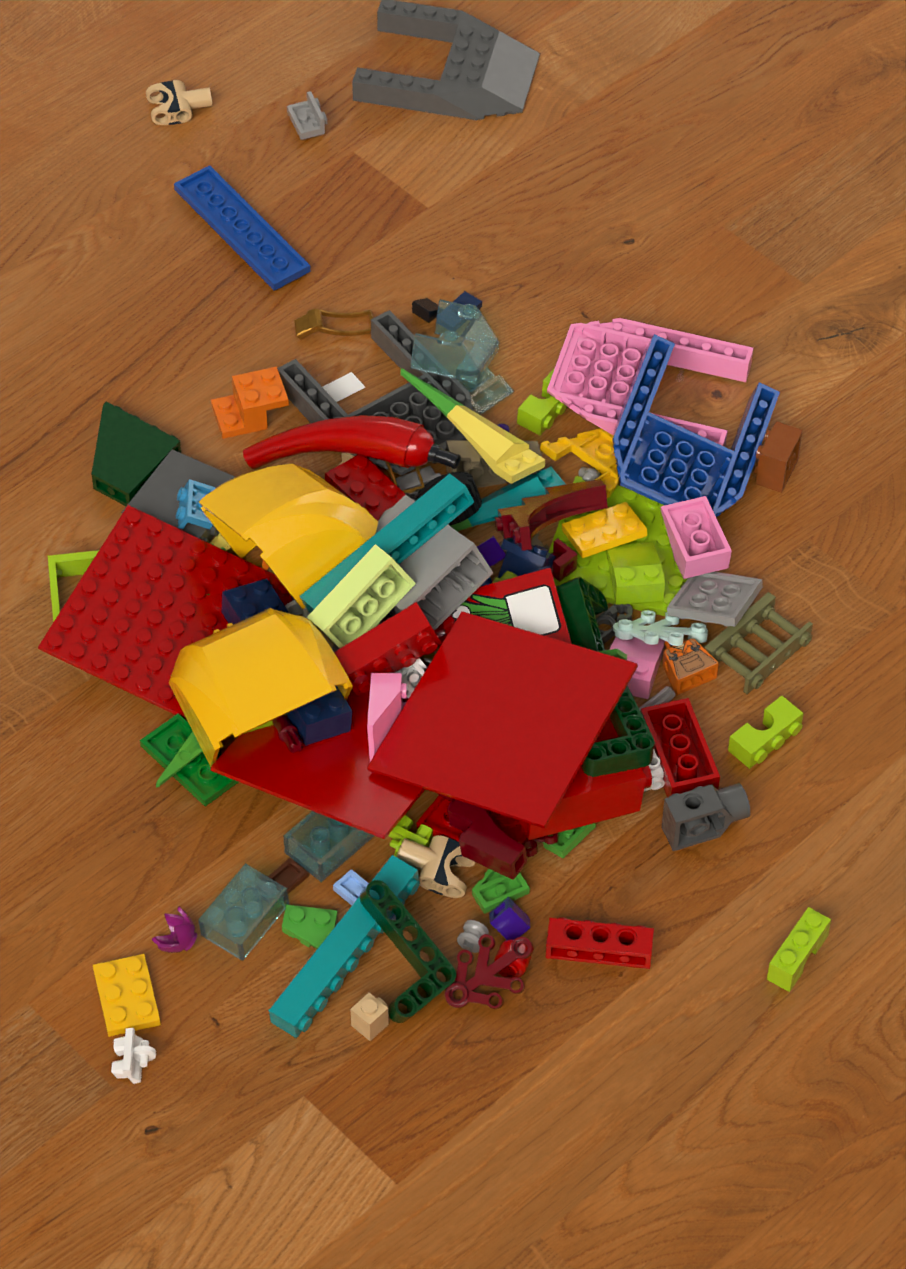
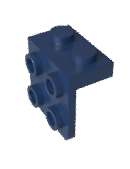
M513 537L504 539L501 548L506 550L507 553L498 578H501L507 570L517 576L552 568L556 556L548 553L546 548L538 545H531V550L522 551L518 543H514Z

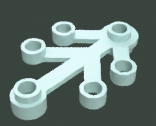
M644 610L641 612V618L633 621L622 619L613 625V631L617 638L630 640L636 637L649 645L658 644L659 638L667 641L670 645L680 646L683 644L684 635H688V640L695 639L698 643L706 642L708 637V629H706V625L703 623H693L690 628L668 627L679 624V618L668 616L667 612L665 613V619L655 622L656 613L654 611Z

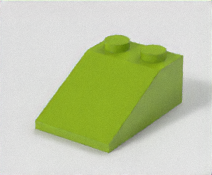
M653 542L623 544L606 550L616 605L664 601L665 578L662 563Z

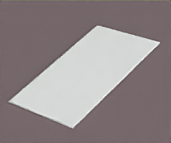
M350 372L322 388L338 402L366 387Z

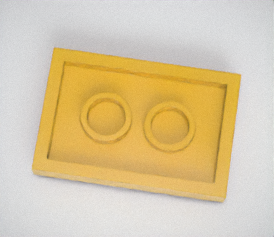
M627 502L562 523L563 533L582 558L647 536V528Z
M145 954L93 965L108 1037L124 1034L127 1028L133 1027L137 1031L161 1025Z

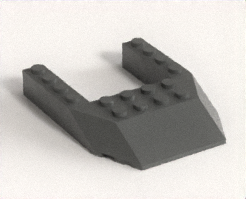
M381 0L377 11V31L451 42L452 46L440 80L357 67L352 81L353 101L471 120H482L484 116L496 114V117H500L506 114L523 113L540 58L539 52L461 10L396 0Z
M390 310L371 319V338L400 369L408 371L474 411L470 392ZM296 359L277 368L288 399L310 423L325 419L359 415L398 417L399 419L424 425V428L433 436L435 444L442 446L443 450H446V440H467L454 424L410 382L348 415ZM367 457L373 464L388 470L385 461ZM390 463L392 471L399 475H404L415 469L412 466L405 468Z

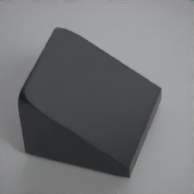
M428 298L412 302V313L428 323L444 310Z

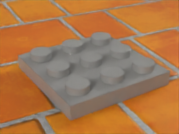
M720 572L690 577L667 606L668 616L680 619H692L704 623L710 622L735 627L763 588L762 579Z

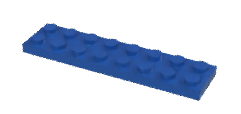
M210 165L174 183V190L274 291L311 272L310 265Z

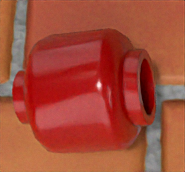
M513 939L506 940L500 945L494 962L511 950ZM525 944L519 946L520 953H525L528 949ZM532 956L527 959L518 958L501 970L499 974L508 979L520 978L525 974Z

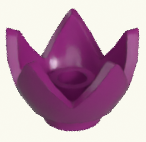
M178 907L177 911L182 916L164 914L171 934L152 938V941L164 952L177 953L183 950L188 951L196 941L197 933L195 932V926L189 915L181 907Z

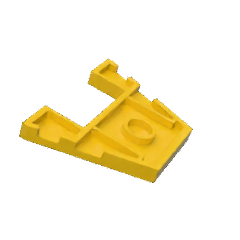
M599 428L578 433L575 438L561 437L554 443L549 441L541 443L540 451L554 461L572 452L582 461L598 470L602 475L594 480L601 479L606 485L607 498L612 495L619 484L612 442L613 435Z

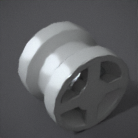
M467 920L463 926L464 932L459 934L457 942L463 949L477 953L480 949L478 944L479 938L484 934H489V930L478 921Z

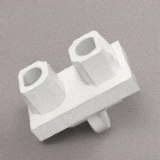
M133 1027L127 1028L125 1036L114 1039V1052L118 1056H124L123 1060L112 1062L111 1071L117 1079L129 1078L133 1084L141 1083L142 1067H147L148 1062L156 1058V1050L149 1046L148 1040H143V1038L135 1035Z

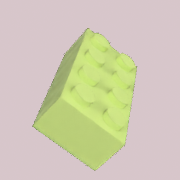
M375 544L307 618L340 649L376 627L416 583L392 557Z

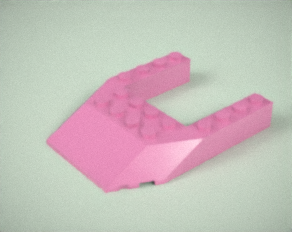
M623 318L612 319V322L602 324L599 321L587 324H571L548 385L547 393L589 422L614 435L620 412L644 351L654 334L675 343L667 365L741 382L747 381L754 348ZM654 414L717 444L726 446L728 430Z

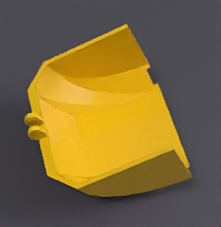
M293 463L271 466L241 474L221 484L199 501V504L202 506V512L239 558L242 559L256 545L263 552L260 557L266 562L302 609L305 608V605L299 596L374 536L378 526V521L368 513L366 508L352 501L309 469Z
M268 608L234 625L229 623L227 628L221 631L216 629L213 631L214 634L182 648L169 680V685L210 767L217 760L219 749L223 747L222 741L232 734L234 737H238L318 698L335 692L337 690L336 687H338L347 701L353 687L332 648L309 619Z

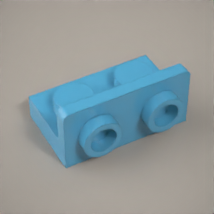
M189 479L186 485L179 489L177 494L179 507L176 512L178 529L183 530L187 523L207 529L213 526L202 512V506L199 504V501L216 489V487Z

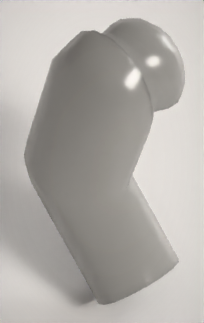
M581 467L579 470V476L584 481H591L601 476L599 471L594 468Z

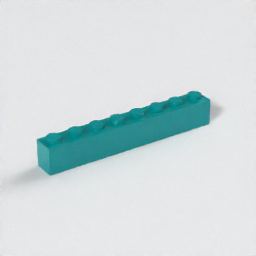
M449 473L299 597L308 612L311 613L375 544L392 557L398 565L474 503L467 487Z
M393 855L372 880H380L387 884L403 905L408 896L415 894L420 885L418 870ZM370 890L371 897L379 900L378 893ZM360 896L269 1009L271 1023L295 1038L302 1031L306 1032L309 1029L312 1018L317 1012L323 1011L330 995L341 988L345 976L356 969L359 959L364 952L368 953L371 950L378 934L384 933L360 902ZM386 910V914L390 918L394 913Z

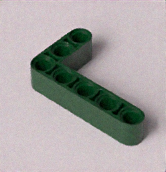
M580 576L558 585L557 593L571 643L594 651H604L605 648L595 616L608 610V604L603 593Z
M627 686L609 716L619 738L593 744L582 764V771L588 776L595 777L637 769L652 763L655 741Z
M374 880L361 891L360 902L421 977L392 1001L388 1007L390 1019L396 1023H403L455 981L456 971L387 884L380 880ZM370 890L378 893L379 900L371 897ZM386 910L392 911L396 916V920L389 919ZM403 931L409 932L413 940L405 939ZM420 951L425 952L429 956L428 962L420 957ZM441 972L444 974L446 982H441L437 978L436 973ZM417 988H423L427 997H421L417 992ZM398 1003L406 1006L407 1014L399 1011Z

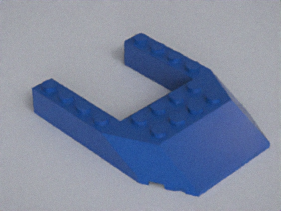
M654 334L644 351L620 412L612 439L619 483L621 486L662 505H670L706 496L715 516L718 517L743 497L756 461L758 447L762 444L780 392L760 382L749 397L731 449L650 413L649 410L675 343Z

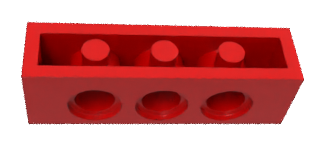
M564 917L549 918L546 958L650 969L654 928H647L642 925L626 926L618 923H597L591 920L577 921Z

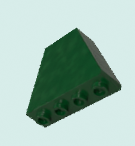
M105 402L101 414L91 473L93 489L127 506L171 450L181 453L180 440L173 435L161 431L158 427L142 421L139 417L123 411L119 406Z

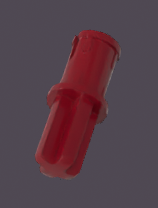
M284 714L272 720L273 725L279 732V739L285 742L290 752H300L303 749L301 746L302 741L298 736L297 728L290 723L287 715Z

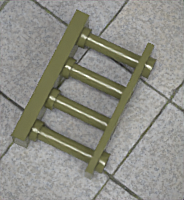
M769 592L745 612L735 627L728 626L704 647L718 662H724L745 678L743 691L745 694H749L754 688L758 689L772 672L802 646L806 647L812 640L813 624L809 621L799 629L775 612L776 597ZM765 619H770L792 635V637L783 643L759 624ZM749 633H754L775 648L776 651L767 657L743 638ZM733 647H738L759 662L760 665L751 671L727 652Z

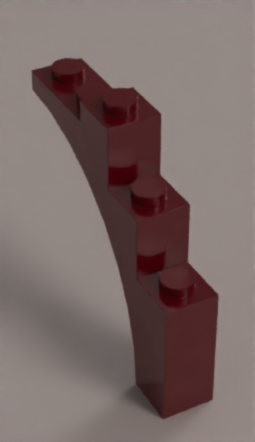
M601 479L546 487V495L521 498V506L497 509L498 517H495L496 531H500L504 539L513 537L514 543H518L522 551L531 550L532 538L546 526L577 514L608 508L606 485Z
M439 794V796L451 801L447 809L450 825L463 831L459 837L461 855L514 880L528 862L525 846L504 833L494 823L486 809Z

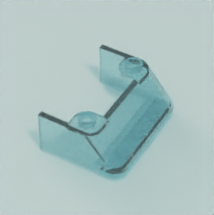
M440 299L435 334L440 336L435 338L418 333L415 334L411 368L469 382L478 381L497 354L499 340L482 312L475 305H463Z

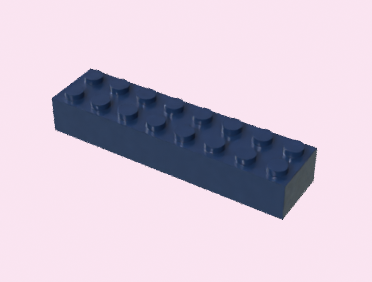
M267 578L222 592V614L227 622L233 625L268 608L289 613ZM336 687L337 690L286 713L291 724L297 728L298 735L305 746L351 731L352 709L338 687Z

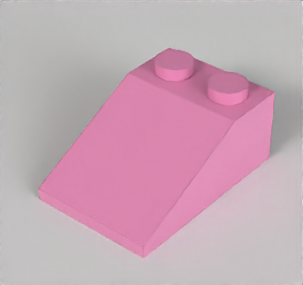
M706 496L661 506V513L674 559L683 579L729 568L732 550Z
M615 637L609 650H621L627 654V661L637 663L638 665L627 685L632 696L649 699L665 649L664 640L659 639L658 644L649 645L636 637L630 640H622Z
M371 673L367 722L370 761L406 702H403V699H407V683H402V673Z

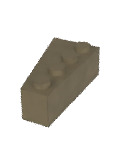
M446 440V451L461 456L460 463L456 469L446 466L447 474L467 472L472 475L477 488L509 483L493 472L469 441ZM524 441L529 444L530 450L542 457L538 441ZM542 468V469H540V470H538V471H536V472H534V473H532V474L534 475V474L540 472L541 470H544V468Z

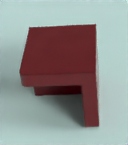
M557 538L553 543V553H551L556 556L551 571L553 577L560 582L577 569V553Z

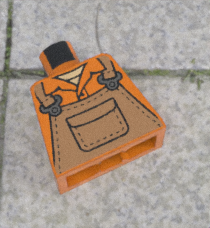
M689 639L680 646H673L667 641L664 642V646L667 649L663 652L662 664L676 695L717 678L719 663L695 639Z

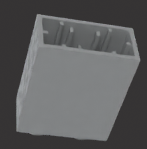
M405 495L393 507L387 509L378 521L376 533L415 501ZM446 525L399 564L416 584L388 614L394 616L417 602L430 625L435 630L493 574V571L472 541L451 526Z

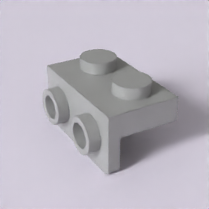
M311 91L307 92V101L287 106V113L300 140L325 134L327 117L325 112H321L319 100L314 98Z

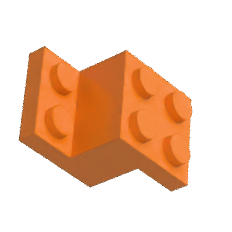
M277 366L232 376L233 395L211 399V406L223 439L268 429L266 411L289 406V399Z

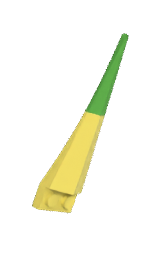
M401 368V376L427 397L454 424L498 476L512 484L545 467V459L530 450L529 444Z

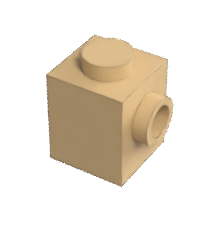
M371 993L365 995L350 1009L351 1026L369 1041L389 1025L387 1004L381 998H375Z

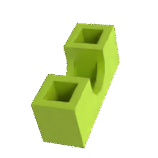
M554 369L543 380L542 396L547 399H540L530 394L518 408L517 424L538 435H541L546 429H550L555 418L558 415H562L567 407L547 393Z
M780 696L764 709L763 724L768 729L757 730L746 723L730 736L728 751L749 769L756 763H762L774 749L778 750L786 739L791 735H797L803 727V712L786 698Z
M808 907L769 963L767 980L790 992L803 974L804 965L811 952L816 955L828 937L831 919Z

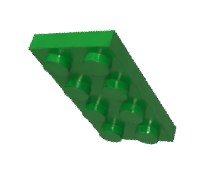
M178 713L142 738L140 746L166 769L192 733V729L189 723ZM220 751L218 753L217 759L222 755ZM203 752L173 775L204 806H207L239 783L211 771Z

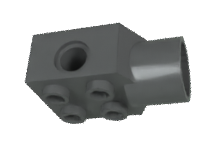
M740 783L716 789L711 784L705 787L699 786L691 791L673 794L665 798L661 828L672 850H680L719 838L732 822L750 817V804L747 794Z

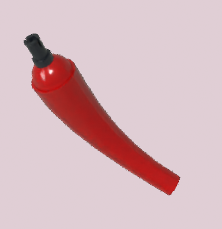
M367 415L325 419L295 427L270 436L243 450V457L252 469L280 458L302 453L327 451L359 454L405 468L411 466L419 467L428 462L434 464L438 462L456 469L461 459L459 454L443 450L442 446L435 444L433 436L422 424L395 417Z

